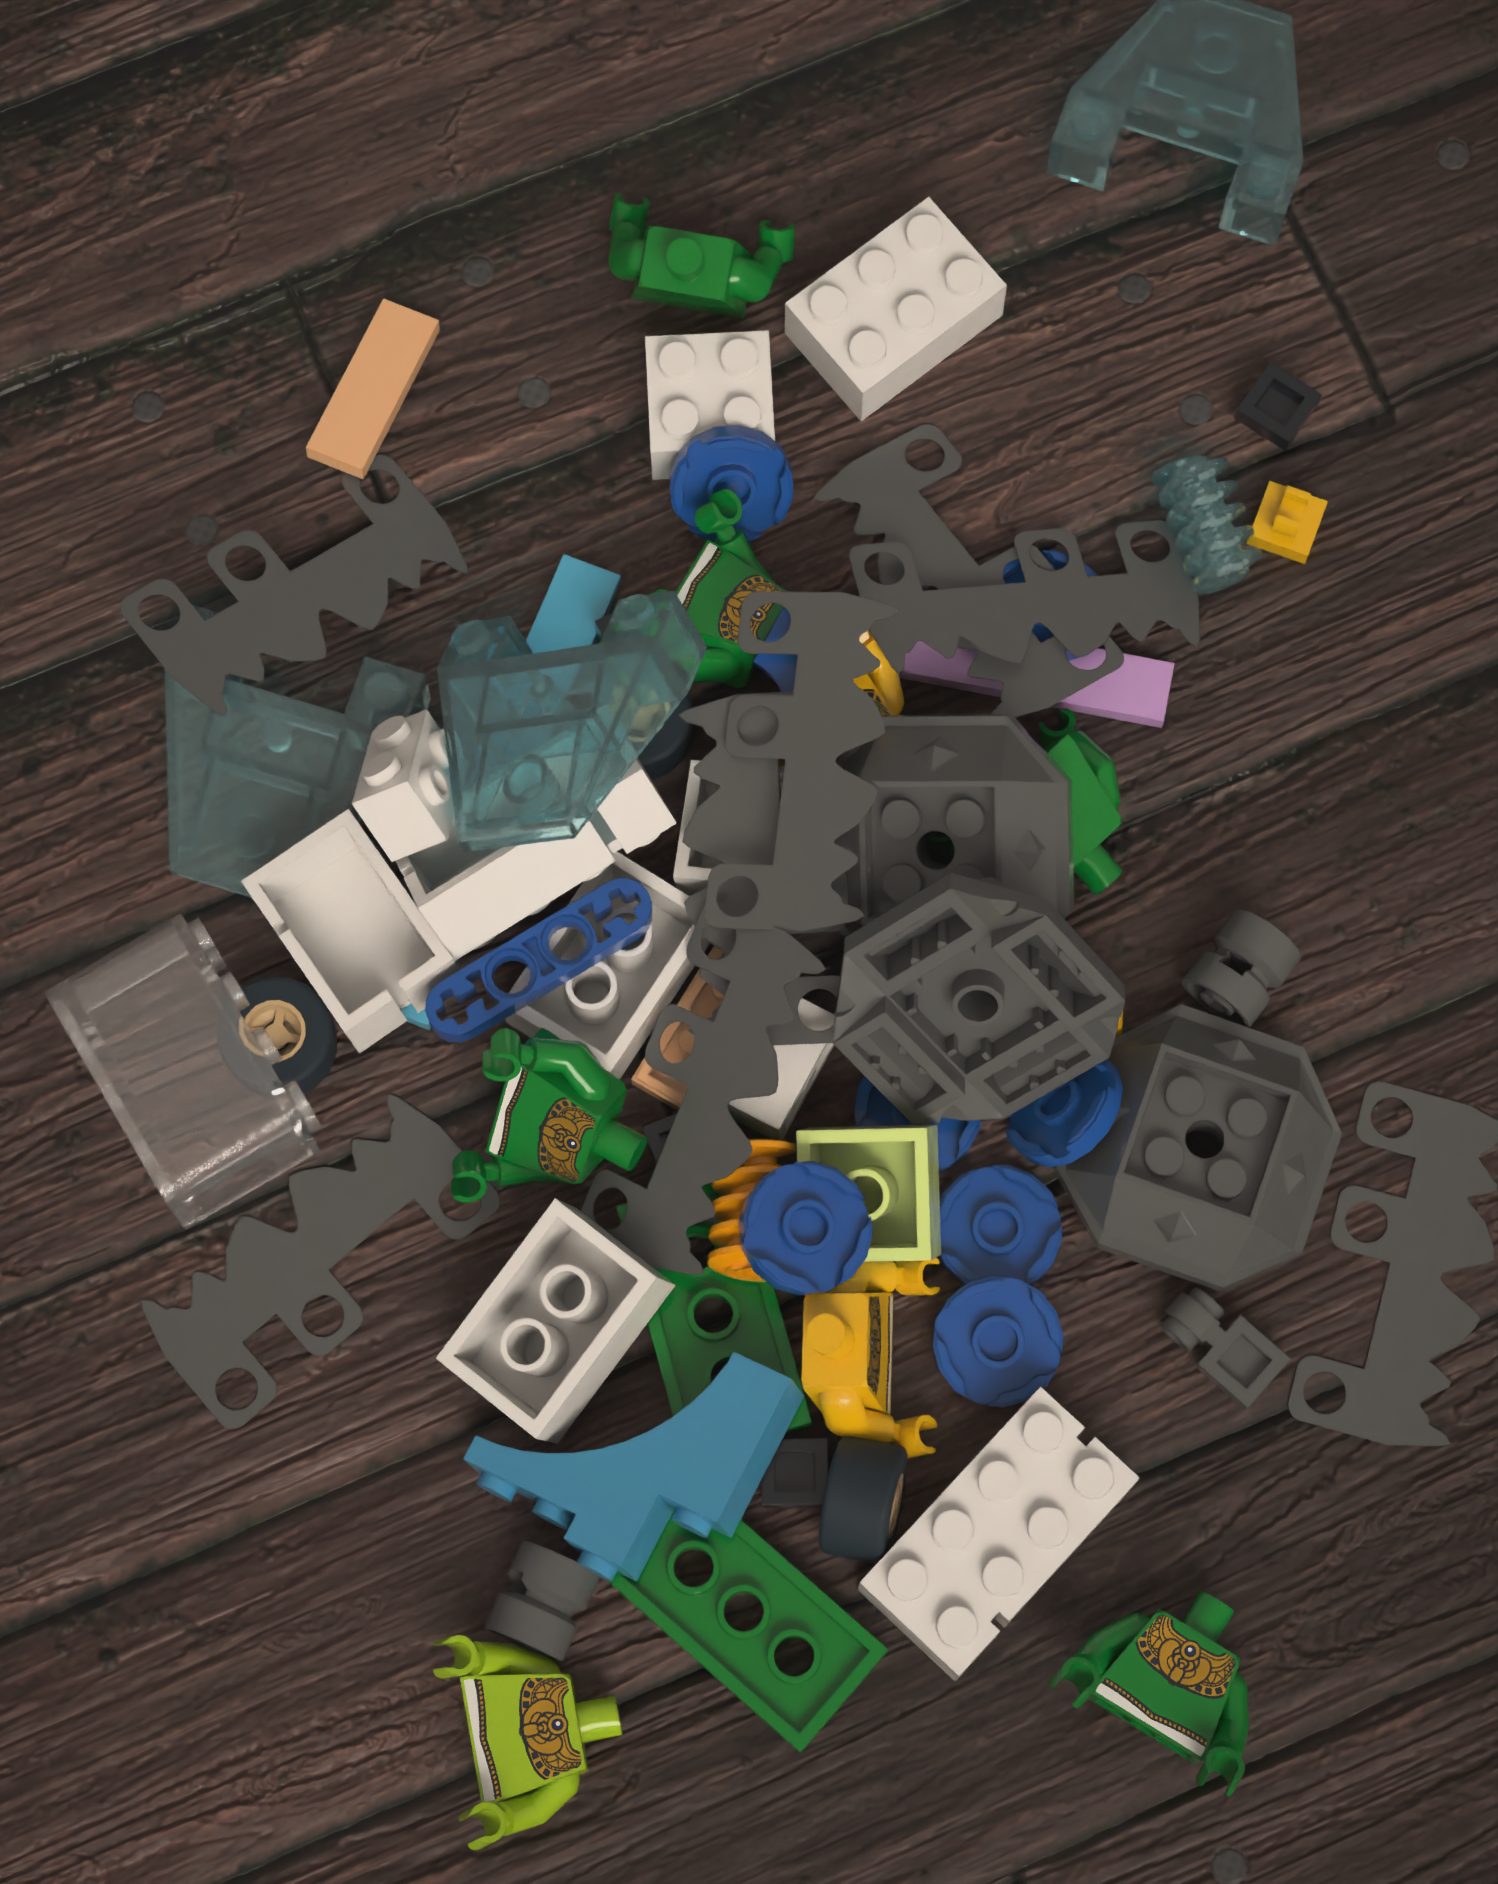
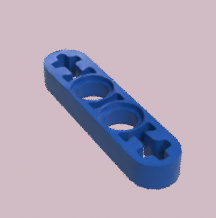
M617 878L609 881L442 980L431 989L426 999L425 1012L431 1029L439 1038L448 1042L461 1043L470 1040L636 941L648 931L652 922V901L648 891L639 882L630 878ZM621 897L622 901L626 904L636 900L639 903L634 908L636 920L626 924L621 917L612 919L602 925L603 934L608 939L601 943L597 942L592 924L583 915L590 911L594 912L596 923H598L613 912L611 901L614 898ZM565 927L579 930L586 938V947L583 953L571 960H562L556 957L549 949V941L552 935ZM518 961L525 964L530 970V980L522 991L505 993L494 985L493 975L502 963ZM482 978L486 993L496 1006L486 1010L483 998H480L466 1008L468 1020L465 1023L458 1025L453 1018L441 1021L439 1017L443 1016L446 1012L443 1001L452 996L459 1003L470 1000L478 995L476 987L471 982Z

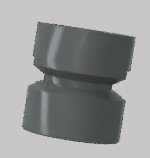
M1235 909L1214 936L1213 943L1216 951L1203 952L1183 978L1181 984L1187 994L1209 1014L1251 1028L1270 1001L1267 988H1280L1302 956L1295 944L1271 923L1254 913Z
M522 1540L507 1574L514 1584L512 1590L498 1594L484 1628L519 1646L563 1663L577 1631V1627L571 1617L574 1612L586 1610L600 1577L568 1557Z

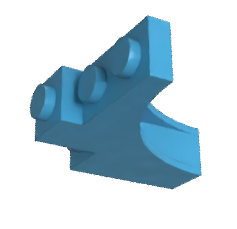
M733 1352L729 1361L713 1382L693 1402L669 1420L625 1442L601 1449L576 1453H540L498 1445L475 1435L463 1459L480 1474L476 1482L479 1487L508 1502H511L514 1495L518 1493L536 1502L532 1510L533 1513L567 1530L564 1539L580 1553L577 1563L612 1582L616 1572L637 1582L673 1511L675 1512L671 1518L672 1521L699 1536L707 1538L711 1529H714L732 1538L804 1395L791 1378Z

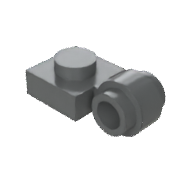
M1194 1287L1188 1295L1181 1292L1164 1311L1167 1319L1160 1326L1161 1329L1173 1342L1187 1352H1191L1196 1345L1201 1347L1207 1346L1210 1350L1195 1367L1240 1407L1246 1410L1288 1363L1290 1358L1241 1315L1225 1332L1220 1327V1322L1218 1321L1224 1314L1223 1309L1199 1288Z

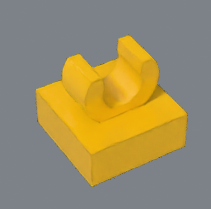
M1269 481L1246 544L1305 564L1328 501L1312 496L1311 493L1290 485L1286 487Z

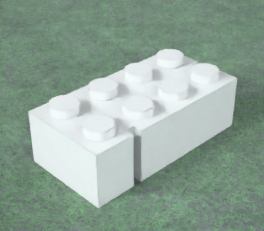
M603 706L459 796L448 840L396 860V863L404 876V880L417 908L456 961L472 950L486 946L496 935L525 917L539 913L551 901L581 882L597 877L607 866L615 862L612 854L623 848L626 854L638 847L648 845L660 833L675 825L676 821L639 758L607 708Z
M1042 1387L1031 1396L859 1583L858 1591L954 1681L965 1672L1000 1632L991 1623L992 1619L995 1617V1620L1005 1628L1140 1479L1096 1437L1085 1446L1078 1439L1085 1427Z

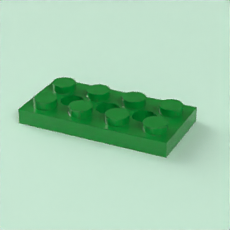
M711 1183L703 1185L702 1190L711 1202L722 1197V1195L713 1190ZM627 1203L616 1206L620 1223L626 1217ZM714 1217L688 1227L686 1235L688 1238L699 1236L709 1240V1229L721 1221ZM713 1244L715 1250L720 1248L717 1245ZM709 1266L702 1269L703 1274L698 1275L654 1268L676 1285L648 1322L673 1416L693 1402L712 1383L711 1377L715 1368L719 1364L729 1361L733 1352L791 1378L804 1395L775 1289L767 1282L734 1279L710 1269ZM711 1298L725 1301L733 1312L732 1321L729 1326L717 1333H709L702 1330L694 1319V1314L699 1304ZM805 1397L786 1433L812 1425Z
M673 1511L637 1582L616 1572L612 1582H607L801 1754L889 1649L742 1520H740L732 1538L714 1529H711L707 1538L672 1521L671 1518L675 1512ZM688 1550L703 1551L713 1562L714 1568L711 1578L705 1584L698 1587H689L682 1584L674 1573L676 1560L682 1553ZM750 1594L756 1597L762 1604L764 1611L762 1621L753 1630L746 1632L737 1631L726 1622L724 1609L727 1602L735 1595ZM789 1638H799L809 1644L814 1654V1661L806 1673L800 1676H788L778 1669L775 1664L774 1653L782 1641Z

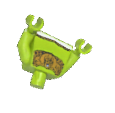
M462 1635L436 1639L433 1643L434 1646L446 1645L450 1647L455 1657L452 1667L433 1669L436 1677L445 1679L467 1675L468 1673L473 1675L460 1677L481 1803L462 1812L459 1815V1821L475 1817L482 1822L485 1831L484 1837L467 1844L472 1850H480L496 1842L502 1836H508L544 1824L577 1793L580 1783L579 1775L589 1771L584 1743L622 1735L616 1696L612 1695L577 1702L571 1675L561 1674L560 1668L554 1659L514 1643L472 1642L469 1638Z

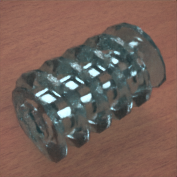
M1190 456L1164 465L1155 470L1151 476L1152 483L1161 487L1158 493L1160 505L1169 509L1166 516L1168 527L1178 532L1174 539L1175 546L1178 552L1187 554L1182 562L1186 574H1191L1192 577H1195L1190 586L1192 592H1197L1198 595L1211 594L1237 584L1250 572L1249 566L1263 557L1261 548L1242 550L1240 545L1254 535L1253 526L1234 527L1232 524L1234 520L1246 512L1244 503L1225 504L1224 502L1225 498L1238 490L1236 481L1226 480L1217 482L1215 478L1230 467L1227 458L1208 459L1207 456Z

